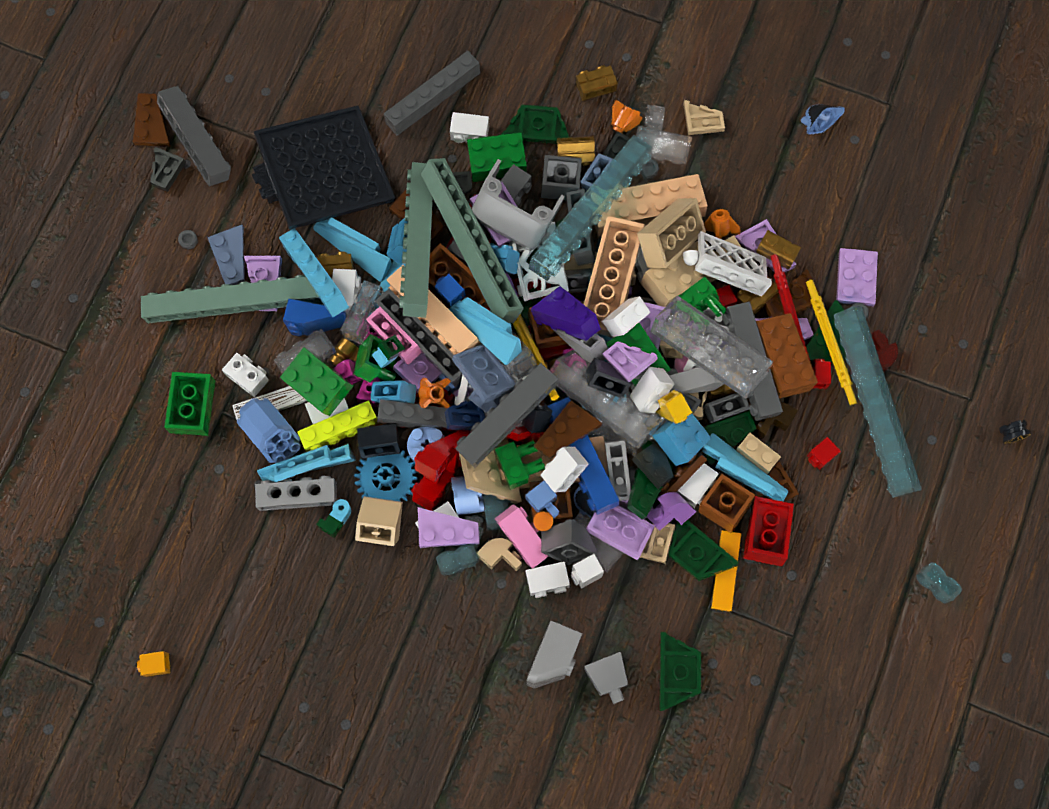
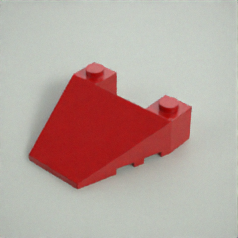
M457 431L426 445L423 451H419L414 458L415 471L421 473L424 477L419 483L416 482L411 490L413 502L430 511L435 509L446 493L444 492L445 486L448 482L452 483L451 477H455V471L458 467H462L459 452L455 449L458 446L457 442L463 436L467 437L472 431Z

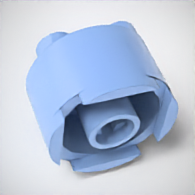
M422 426L414 429L407 441V450L411 460L415 462L416 454L419 451H423L426 445L444 438L442 432L434 427Z
M464 475L451 477L457 515L484 512L483 494L467 489Z

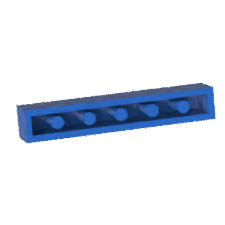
M569 397L548 405L553 411L550 424L554 422L571 401ZM588 435L571 444L570 447H576L589 463L579 475L581 482L578 483L582 493L586 492L589 498L587 503L590 510H595L596 515H599L619 506L620 500Z

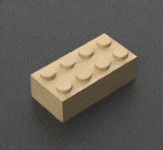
M678 198L637 233L647 268H667L698 240V234L701 231L706 232L697 198Z
M698 241L693 243L686 251H698ZM682 253L667 268H651L647 270L640 284L658 306L670 308L676 304L675 298L703 277H706L710 283L716 279L695 271V265H687L683 260Z

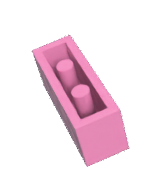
M381 307L377 308L366 318L369 325L383 340L396 335L405 348L399 356L407 365L422 353L419 346ZM392 342L393 348L397 350V346Z
M512 505L498 515L495 521L513 543V546L526 564L533 569L545 560L548 555L541 553V539L537 535L539 530L535 528L532 522L529 523L526 517L528 515L522 507L518 508Z

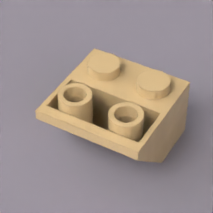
M364 496L357 519L355 541L394 546L399 540L403 502Z

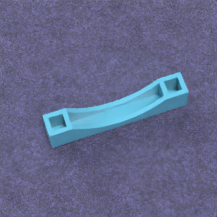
M292 229L280 236L279 239L286 252L303 272L331 316L335 317L348 309L349 306L343 294L297 230Z

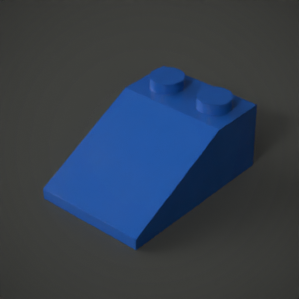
M288 299L283 317L288 331L294 336H308L349 325L345 311L332 317L324 305Z

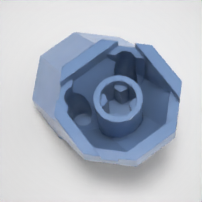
M253 398L240 408V420L237 419V424L270 463L287 460L299 451L301 446L299 443L300 437L268 398H263V400Z

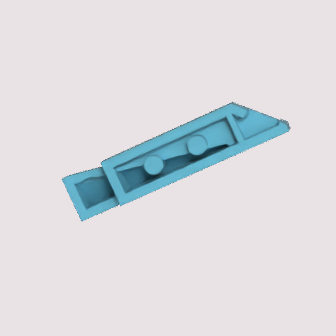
M332 217L328 220L317 222L314 225V231L341 252L351 254L353 261L379 282L384 279L392 266L391 258L379 253L381 251L379 243Z
M469 297L462 301H457L449 308L503 364L508 365L522 352L520 339L512 335L511 325Z
M713 433L710 435L711 439L704 445L701 452L718 461L715 466L716 469L772 500L784 501L788 494L786 488Z
M349 444L330 450L326 445L259 469L257 472L262 481L271 480L278 482L300 473L356 461V458Z

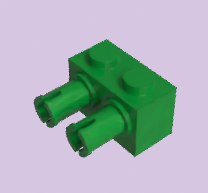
M703 277L674 299L677 309L687 321L690 322L694 319L701 329L706 328L704 322L707 326L711 323V320L703 313L707 308H710L717 317L721 316L719 312L722 314L726 312V308L719 302L717 290L706 277Z
M371 334L359 346L353 375L368 382H371L376 377L383 381H394L396 373L381 368L372 356L378 350V345L383 340ZM396 358L392 363L387 365V367L393 370V366L399 360Z
M534 440L520 446L511 442L495 449V455L510 490L529 483V475L545 470L542 458L527 464L521 461L522 457L538 452L534 448Z

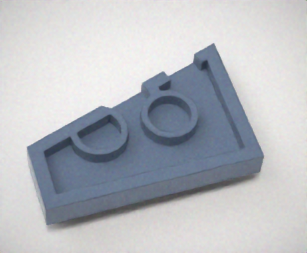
M243 225L207 237L225 284L237 285L240 282H245Z

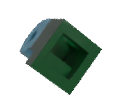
M393 335L382 341L378 345V350L372 356L378 365L384 368L392 363L405 348L396 335ZM392 342L397 346V350L393 348Z
M343 499L337 500L333 504V510L327 519L323 520L320 518L316 524L317 527L335 538L351 514L349 503Z

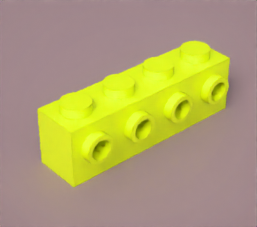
M368 400L297 432L306 452L326 445H334L346 437L355 436L358 433V428L375 426L377 424V417Z

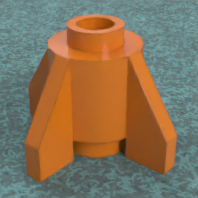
M618 100L615 101L612 106L611 123L614 126V131L627 133L640 124L643 117L640 116L639 111L625 106Z
M724 209L715 210L704 222L705 230L714 232L716 234L715 237L719 239L728 235L729 231L731 234L739 235L741 232L740 226L733 220L729 212Z
M422 378L418 390L421 408H426L430 403H436L445 409L449 408L450 405L442 398L444 397L443 388L451 380L445 378L439 382L430 383L427 378Z

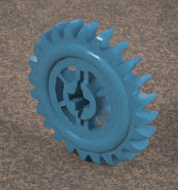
M402 450L400 454L367 458V461L360 459L363 467L356 466V469L361 473L354 474V476L360 479L355 482V485L361 486L357 489V492H364L362 499L366 496L400 502L401 499L408 501L406 494L413 495L410 488L414 486L412 482L418 480V477L413 476L417 473L415 469H412L415 466V462L408 463L411 459L410 455L404 458L405 451ZM384 464L393 465L391 468L387 466L382 467ZM380 466L377 473H374V471ZM395 467L398 468L400 474H394L393 470ZM385 473L389 474L387 480H384L382 477L385 476ZM373 481H379L378 488L375 487ZM395 482H399L396 488L393 489L392 485ZM382 486L391 488V490L389 491H383L380 489L382 488Z

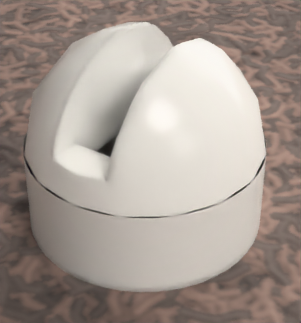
M688 250L683 252V260L687 265L692 266L698 262V251Z

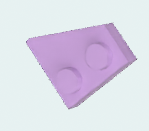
M618 341L603 353V357L628 382L658 359L655 353L649 354L641 351L640 348L629 347Z

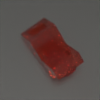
M879 329L872 332L868 338L876 352L870 354L865 360L874 377L887 371L898 356L896 342L888 345L887 337Z

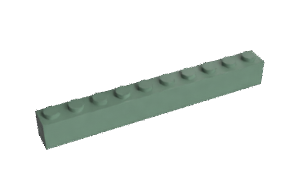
M445 158L429 159L421 176L491 312L507 323H514L524 309Z
M412 162L411 170L408 169L407 180L411 182L407 183L406 194H410V196H406L405 207H409V210L405 209V221H408V224L404 223V235H407V238H403V249H406V252L402 254V263H406V266H402L401 278H405V281H401L400 293H404V296H400L399 308H403V316L426 318L432 195L421 176L427 163Z
M297 275L295 278L290 279L280 277L273 281L240 282L239 285L223 284L221 287L205 286L197 290L187 288L180 292L170 290L163 294L148 293L146 296H141V318L147 323L283 308L287 306L288 299L314 304L322 303L307 278L304 275Z

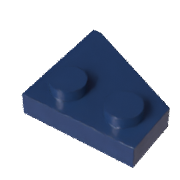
M472 401L461 402L457 406L454 405L447 408L444 412L447 429L471 431V428L477 422L481 423L485 419L484 411Z

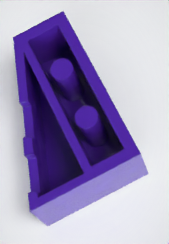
M561 286L531 308L536 324L548 325L553 330L565 331L566 334L585 341L601 330L596 314Z

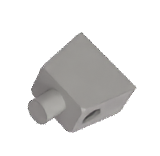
M621 652L584 666L585 672L600 696L609 693L613 704L624 700L620 688L627 686L628 682Z

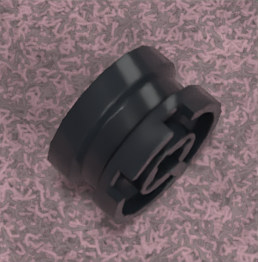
M1021 420L1011 422V424L999 428L1000 433L1004 436L1003 442L1005 444L1031 435L1030 430L1026 428V420H1022L1023 422Z

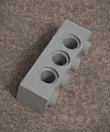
M321 476L316 480H312L309 477L300 478V481L284 479L277 483H273L270 480L261 481V484H255L256 508L259 511L332 506L337 501L336 481L331 476ZM319 487L321 489L318 495H311L313 488ZM295 489H301L299 496H292V492ZM276 490H281L280 497H272Z

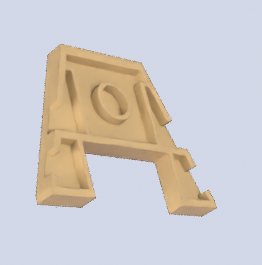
M506 437L496 448L509 444L508 438ZM494 450L476 468L459 453L467 489L485 495L491 494L501 500L507 499L513 504L522 502L519 487L510 490L508 485H502Z

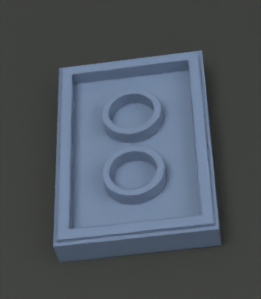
M483 344L453 355V362L483 403L499 398L506 393H511L514 390L515 381L497 357Z

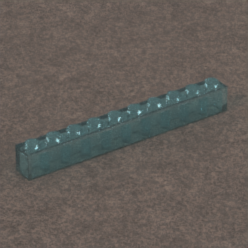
M633 135L534 254L528 269L546 281L551 276L555 277L561 268L560 265L567 263L571 257L572 250L576 251L582 242L581 239L588 237L592 230L591 227L600 222L603 212L607 213L609 211L612 201H617L622 194L621 190L624 187L627 188L632 181V177L639 174L642 164L646 165L652 156L650 154L652 146Z
M853 306L834 314V324L839 331L840 343L847 355L846 361L852 371V380L858 389V398L864 408V417L870 426L869 432L876 445V454L880 457L882 463L881 469L888 482V491L893 498L920 491L922 488L862 307Z

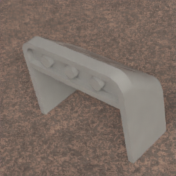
M498 159L484 181L473 204L472 211L477 221L525 249L533 250L541 242L559 211L565 196H560L553 210L545 206H539L532 215L498 197L502 190L501 182L495 178L501 164V160Z
M550 621L528 675L527 686L537 688L562 680L566 675L570 677L576 662L573 656L582 633Z

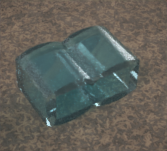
M472 544L463 545L455 551L443 552L436 557L442 575L454 574L460 568H471L479 562L476 550Z
M935 563L927 564L916 575L918 582L925 588L930 589L935 598L942 603L953 601L962 591L959 583L953 578L948 577L945 571Z

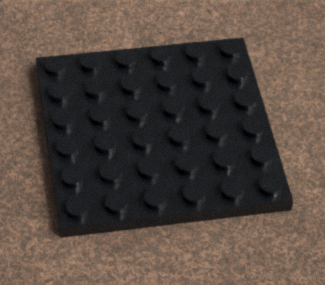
M359 105L254 131L255 140L289 230L395 201V196Z

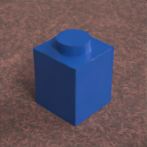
M450 274L437 280L435 285L436 293L449 307H452L457 301H461L466 296L464 289Z

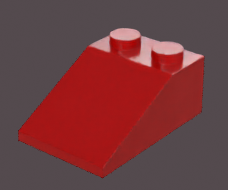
M757 496L754 497L743 559L777 566L784 565L788 558L794 504Z

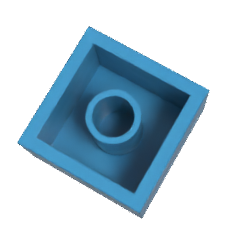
M693 413L688 415V418L681 423L676 424L667 420L652 435L675 466L689 462L711 439Z

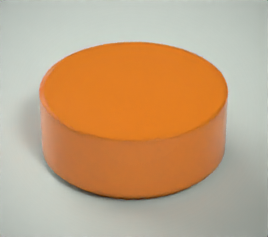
M547 511L537 512L533 517V524L537 530L547 531L553 525V517Z

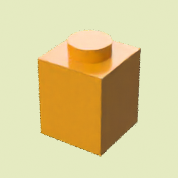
M162 651L139 655L140 660L137 661L138 672H141L142 676L148 677L170 673L169 653Z

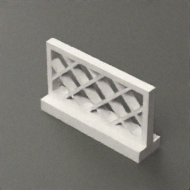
M702 231L698 234L699 258L695 265V271L761 297L772 285L771 279L767 278L766 257ZM704 240L708 241L712 246H709ZM713 249H715L720 254V256H717ZM729 256H732L736 262L734 263ZM754 260L759 261L760 266H758ZM746 262H748L753 269H750Z

